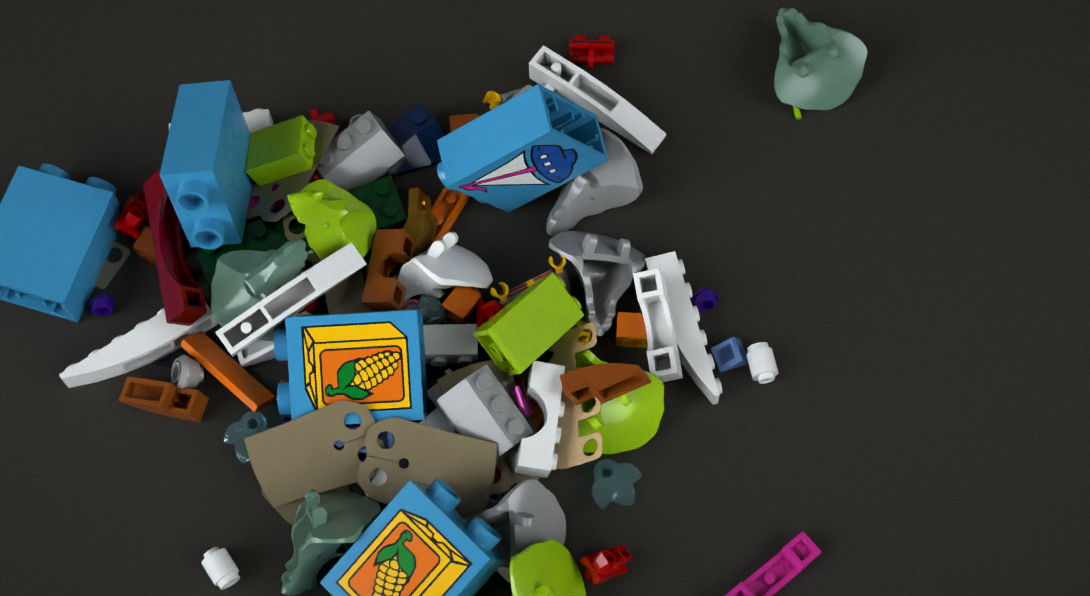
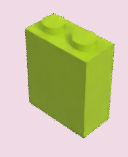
M301 115L250 133L245 170L247 174L260 187L312 169L313 157L315 156V138L317 137L314 125Z

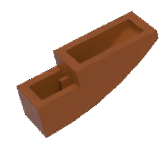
M626 363L591 365L560 375L563 393L575 405L594 397L603 404L651 383L650 377L639 365Z
M128 376L118 401L153 413L200 423L209 398L199 390L177 388L170 382Z

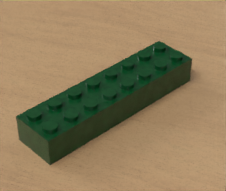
M391 175L346 190L372 210L376 219V229H402L404 227L407 216ZM290 211L287 215H292L294 213L293 211ZM284 217L277 222H267L260 219L246 224L242 244L221 245L216 249L195 247L210 291L217 259L223 254L239 250H277L283 244L290 241L285 236ZM293 219L289 223V230L293 234H301L305 230V224L299 223L298 219ZM302 238L306 242L305 250L307 252L312 250L309 247L306 238Z

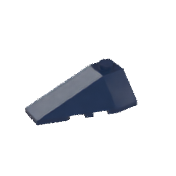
M423 103L402 115L387 128L407 157L381 178L399 173L404 175L409 173V170L420 167L425 169L442 161L437 140L445 135L436 119Z

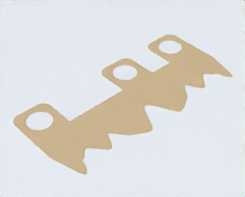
M590 322L568 330L548 348L554 353L548 363L565 366V373L575 370V353L592 348L597 342L596 324ZM585 329H590L593 334L591 341L586 345H581L578 341L580 333ZM562 392L561 401L565 402L563 417H558L557 427H561L562 430L559 444L555 443L554 446L558 454L556 469H567L601 457L603 452L602 435L599 432L579 437L578 421L595 416L600 411V401L596 397H594L596 400L594 409L586 413L581 408L582 403L575 405ZM590 439H595L598 443L597 451L591 456H586L583 452L584 444Z

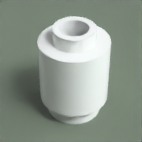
M767 342L750 345L747 348L748 353L746 357L752 379L759 381L760 384L774 381V377L779 372L772 348L768 346Z
M214 547L203 555L205 559L201 564L214 585L219 586L221 590L229 588L240 579L238 575L239 569L226 548L219 549Z

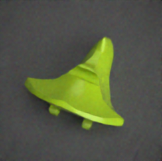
M321 179L308 184L300 192L287 196L298 222L305 224L306 240L319 262L351 242L363 259L369 253L377 228L375 215L366 204L356 199L348 191L336 186L327 179Z
M589 349L575 353L576 369L608 363L598 359ZM644 371L650 377L651 383L603 404L600 402V411L597 415L578 421L579 437L599 432L602 435V454L630 451L646 444L657 433L664 412V384L658 376ZM595 398L582 402L581 408L584 412L588 413L594 409L596 405ZM595 439L588 440L584 444L583 451L585 453H595L598 448L597 441Z
M551 539L532 544L522 552L511 557L510 581L512 596H586L581 572L568 549L561 543Z

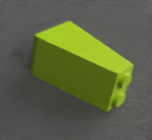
M554 273L545 274L472 332L504 375L521 374L585 316L580 310L582 308L581 304L574 296L568 294L565 289L566 284L560 276L554 275Z

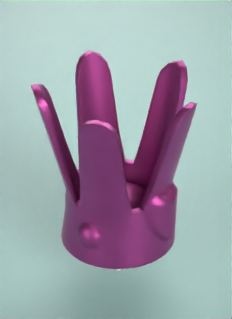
M522 382L523 393L519 386H512L510 391L516 407L529 423L526 416L534 411L530 401L527 400L524 382Z

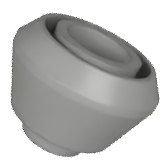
M181 355L175 359L171 370V383L176 388L191 389L202 382L204 369L200 367L199 362L186 355Z

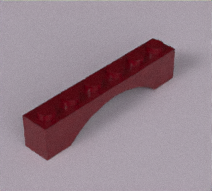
M159 169L143 183L166 322L168 324L190 326L207 313L203 288L195 282L186 266L182 251L181 223L161 180V169Z

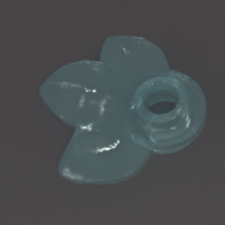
M422 295L418 303L411 302L402 306V310L422 308L423 325H445L449 322L447 311L442 309L441 302L431 295Z
M249 411L242 416L241 421L232 423L226 429L224 442L235 444L236 456L243 464L250 461L244 438L269 429L265 415L259 411ZM252 419L257 421L255 429L249 427V422Z
M603 459L597 462L593 469V476L596 481L591 490L595 503L601 509L606 508L612 500L620 505H633L635 492L632 483L642 477L638 468L631 463L617 464L611 459ZM608 469L612 472V475L604 477L602 471Z

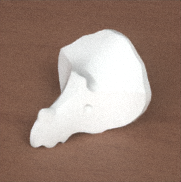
M448 232L443 237V240L439 239L433 242L430 248L405 263L400 269V274L393 276L406 288L403 303L409 300L410 297L421 294L440 298L446 294L442 289L455 286L488 288L493 278L489 267L480 257L463 247L455 245L458 242V235L455 232Z

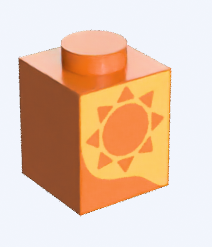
M456 286L442 303L443 314L457 324H468L477 313L479 299L482 300L480 290L477 287Z
M618 312L616 346L648 348L646 327L642 313Z

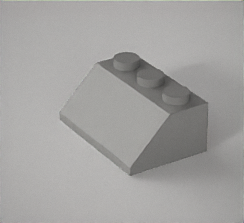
M367 111L330 142L317 169L324 179L329 180L344 190H348L380 179L407 156L381 119L371 111Z
M487 364L436 400L459 435L497 443L496 459L521 442L522 438H526L534 432Z

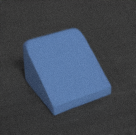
M731 337L711 348L719 372H725L748 364L746 351L742 341L738 338Z

